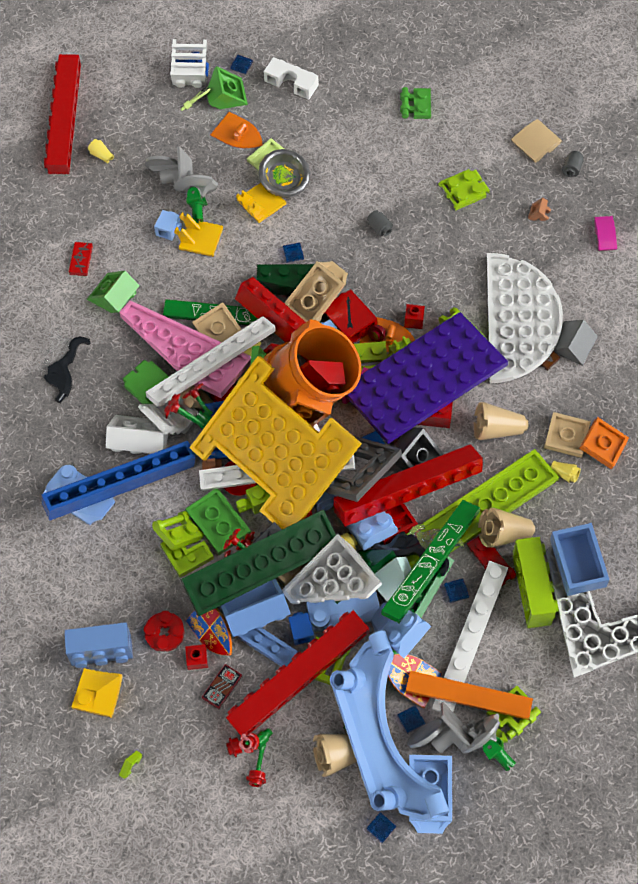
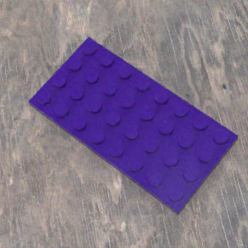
M459 312L361 374L355 389L345 395V397L384 441L389 444L508 366V361Z

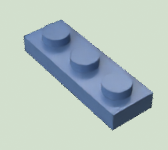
M255 628L242 636H236L280 666L290 664L292 657L298 653L297 650L263 628Z

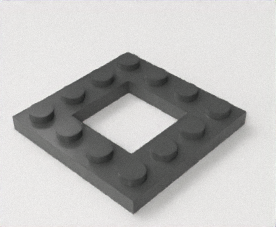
M354 436L362 443L354 453V456L370 461L352 479L337 475L325 492L358 502L402 456L401 449Z

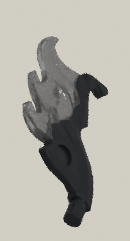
M57 327L49 334L50 348L45 350L44 346H42L41 352L44 363H40L37 360V367L41 372L46 373L43 376L45 381L58 388L59 394L56 396L55 401L61 404L64 398L69 396L72 388V377L68 370V365L73 363L78 346L82 343L90 345L91 342L90 339L82 336L73 339L64 338L59 335L61 327Z
M416 525L410 530L408 535L404 531L400 532L389 544L380 545L375 543L371 548L373 550H393L396 557L417 555L420 559L440 529L421 532L420 530L425 529V525ZM460 539L456 546L464 548L463 542ZM448 557L441 565L440 576H444L449 569Z

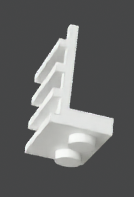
M173 39L170 72L173 85L180 88L185 87V85H192L195 88L207 85L205 73L207 40H203V44H176V39ZM176 50L203 51V53H176ZM175 60H202V63L175 62Z
M180 398L178 400L180 407L196 416L198 411L195 408L185 406ZM168 402L159 408L155 404H140L138 406L165 435H168V433L174 435L175 432L177 434L181 432L185 434L194 423L179 413L176 414L174 412L166 419L164 409Z

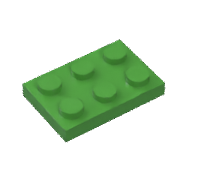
M214 489L185 508L189 517L204 534L218 555L234 546L231 543L225 550L223 549L225 541L229 539V536L235 529H241L236 536L240 540L244 539L247 533H251V530L219 489Z

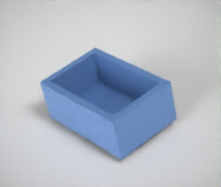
M592 523L552 532L550 542L566 595L571 596L607 587L610 579Z
M276 579L220 606L233 637L242 636L252 629L262 628L267 623L282 620L291 614L284 593Z
M127 622L65 630L66 655L71 665L76 668L87 667V664L91 663L102 666L108 664V661L115 660L117 663H125L128 659L133 658L131 633Z

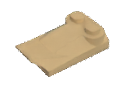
M317 261L286 300L285 304L304 321L307 322L312 319L320 322L322 315L346 285L348 273L333 261Z

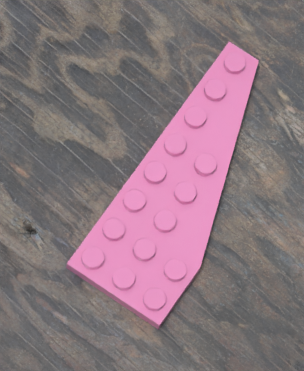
M131 300L119 311L120 317L176 371H179L221 343ZM241 353L195 383L194 386L203 383L204 385L201 389L222 398L250 366L251 356Z

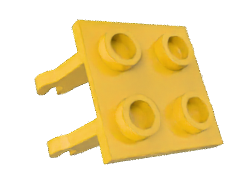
M261 182L249 191L245 192L242 190L241 195L239 193L236 195L237 201L258 223L286 205V201L282 197L275 196L267 191Z
M182 212L179 218L184 222L186 230L182 228L179 231L178 227L174 230V233L178 235L181 241L179 250L213 257L223 226L200 221L196 223L189 214L185 217Z

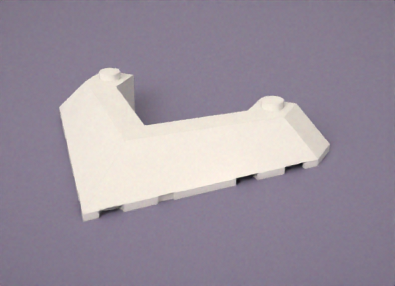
M550 544L546 552V558L550 566L551 580L554 585V593L558 603V611L573 677L576 678L637 653L638 615L623 618L612 623L601 624L590 591L571 596L566 595L552 545Z

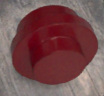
M372 325L368 329V335L374 342H382L385 339L386 331L381 325Z

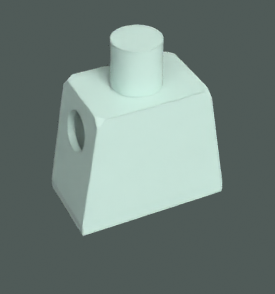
M396 557L375 573L382 583L377 590L387 602L411 571L406 557Z

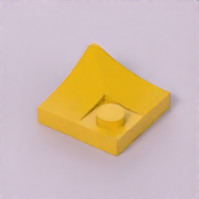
M84 668L72 703V709L112 718L121 687L122 674Z

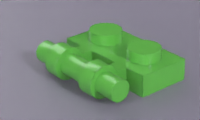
M403 87L400 93V100L402 101L400 112L402 113V118L407 119L409 113H414V119H431V88H414L413 94H410L408 88ZM409 101H413L414 106H410Z

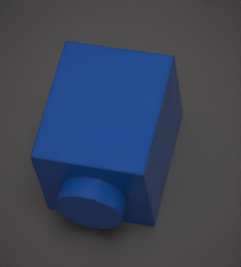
M297 612L292 617H288L295 646L311 642L314 639L308 613Z

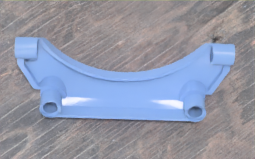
M386 631L375 632L368 637L369 641L363 644L349 663L350 669L347 671L337 670L331 674L330 684L333 688L371 807L376 811L393 810L398 807L400 814L422 820H432L448 814L449 809L441 788L421 778L407 765L391 737L386 717L385 690L394 654Z

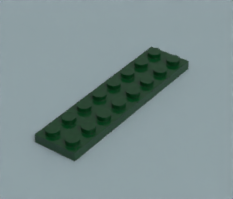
M323 509L180 580L197 616H201L311 561L336 534Z

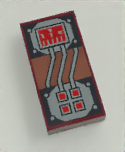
M225 664L203 694L202 699L219 710L242 678V674Z

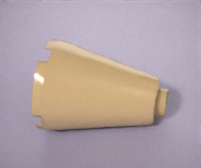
M479 402L476 407L474 416H477V424L475 422L473 424L474 436L478 440L521 435L528 429V420L524 415L486 402Z
M497 508L485 509L478 523V528H481L482 534H479L482 544L491 548L514 543L517 539L531 538L535 533V525L532 520Z
M348 734L314 735L313 742L317 741V747L313 748V753L318 770H323L324 772L322 774L323 777L330 776L357 762Z

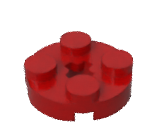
M166 610L153 615L144 626L147 644L156 651L168 652L176 649L184 639L185 630L182 620L174 613ZM161 628H164V629L169 628V630H168L169 635H168V636H166V635L160 636V635H159V634L161 633V630H160V629H161Z

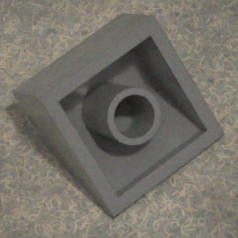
M413 427L404 433L393 446L402 451V456L394 463L402 470L444 455L424 428Z

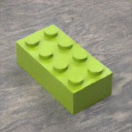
M540 537L517 539L512 552L527 628L552 625L553 619L556 618V612H558L557 600H553L552 595L554 593L553 581H549L548 577L550 566L548 562H545L544 558L546 548L545 544L541 543Z

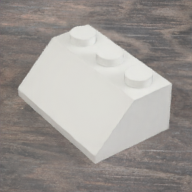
M115 415L107 425L106 448L112 451L120 452L126 450L133 454L149 453L150 455L166 449L168 435H165L148 418Z

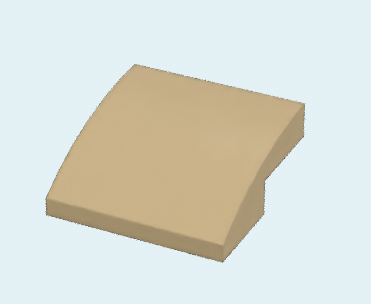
M538 119L527 125L511 139L535 163L547 152H552L562 142L560 138Z

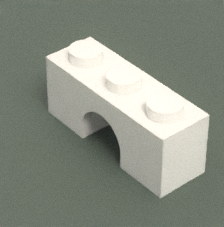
M274 57L264 70L265 82L280 87L284 81H294V94L308 100L318 87V75Z

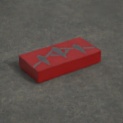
M74 243L69 275H88L93 249L92 243Z

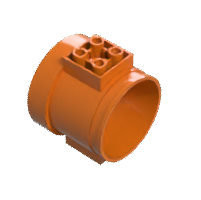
M312 319L308 320L291 334L290 342L280 344L263 358L275 368L264 382V385L312 427L331 415L333 404L353 391L361 376L360 357L351 340L338 329ZM297 354L302 355L308 360L342 362L346 385L333 394L318 390L303 375L298 364Z

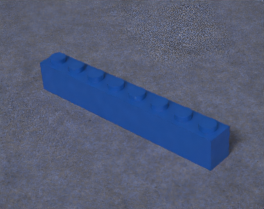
M185 441L41 494L42 506L49 521L192 468L195 465L196 456L190 449L189 442Z

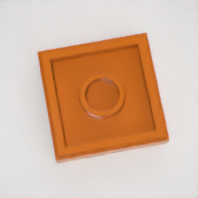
M597 417L579 448L612 469L629 437Z

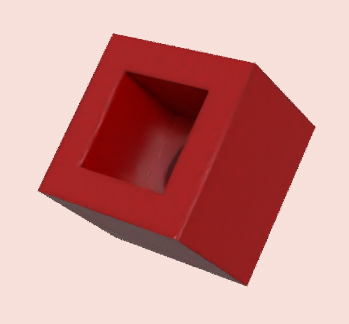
M406 304L404 328H423L425 306Z
M206 644L185 646L188 670L208 668ZM200 653L198 657H193V654Z

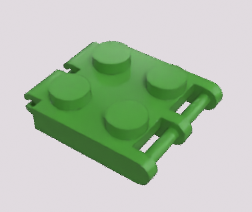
M143 360L135 367L137 373L132 370L122 379L125 383L124 387L142 404H154L146 397V391L169 376L154 362L150 361L148 363L146 360Z

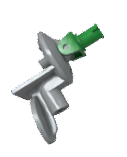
M180 146L177 147L178 161L165 156L146 158V167L153 172H160L162 184L174 183L175 191L187 195L186 202L192 208V219L196 223H199V219L200 222H203L202 207L207 206L205 195L215 191L218 183L210 176L193 174L192 159Z
M444 702L441 703V718L443 720L437 719L429 722L412 734L407 741V745L410 748L423 747L431 742L440 753H443L453 743L462 753L473 752L482 747L488 759L495 758L505 771H509V766L512 768L516 764L515 760L504 750V742L496 736V731L500 725L498 714L488 715L477 723L471 719L468 723L470 729H468Z

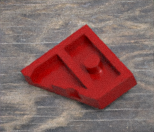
M404 503L386 511L387 514L392 516L398 533L383 540L382 543L386 545L400 532L404 531L407 534L418 527V523Z

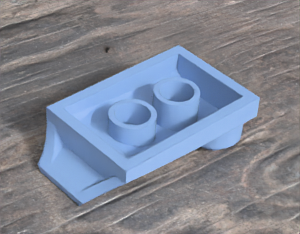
M64 465L49 481L44 493L87 477L79 473L74 466ZM112 497L71 514L91 525L97 520H102L115 501Z
M385 511L346 526L363 550L398 533L392 516Z
M376 591L368 599L350 598L349 600L340 601L338 604L334 600H325L318 603L306 602L313 633L324 631L330 625L335 626L344 613H350L353 610L364 623L371 622L374 614L380 608Z
M383 603L371 619L374 632L386 631L391 648L405 658L431 626L410 610L401 622L397 623L381 615V610L386 605V603Z
M409 755V767L424 780L441 788L449 809L448 814L432 820H422L409 816V821L413 824L417 833L443 834L445 828L452 822V756Z

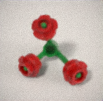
M269 728L260 731L257 735L252 732H245L240 736V741L237 737L233 739L230 737L229 742L226 743L229 755L234 754L235 758L242 753V750L245 753H253L254 750L259 749L256 770H250L249 775L246 776L249 785L253 787H261L262 784L266 783V774L260 770L266 743L273 734Z

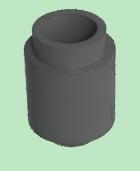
M571 151L567 155L562 167V172L567 177L579 175L584 162L583 154L579 151Z
M375 210L369 214L367 218L368 224L380 237L383 235L387 236L392 232L393 224L382 212Z

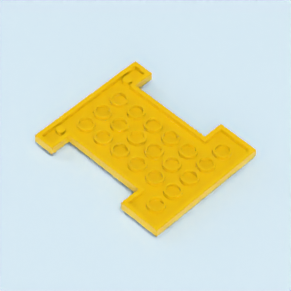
M257 356L190 446V449L202 460H207L216 447L271 495L259 511L272 523L275 522L281 529H284L306 517L362 443L333 418H329L320 432L313 428L264 385V382L275 368L261 356Z

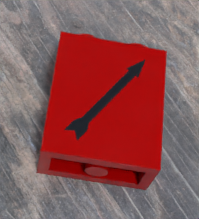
M351 289L341 293L334 299L322 315L325 321L330 319L337 329L343 332L353 344L368 335V329L372 325L378 324L377 317Z

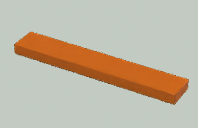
M410 671L406 687L407 693L526 720L530 718L533 698L415 671Z

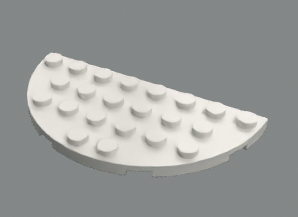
M487 253L489 342L507 359L508 366L490 377V384L520 378L539 367L550 356L557 345L563 322L560 297L554 290L551 281L539 269L524 260L519 261L509 258V255Z

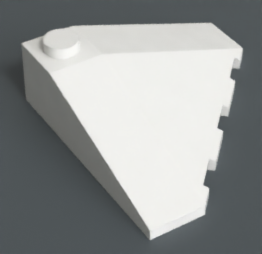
M337 534L282 589V592L292 604H300V602L318 603L325 600L344 601L350 598L368 599L382 583L356 550Z

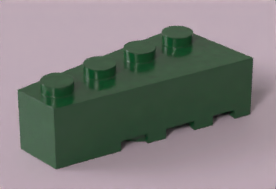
M257 264V281L273 294L290 296L314 264Z

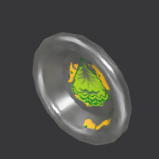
M287 149L274 150L265 155L260 162L258 171L260 182L264 188L273 195L280 197H292L304 191L309 184L311 174L306 160L295 151Z

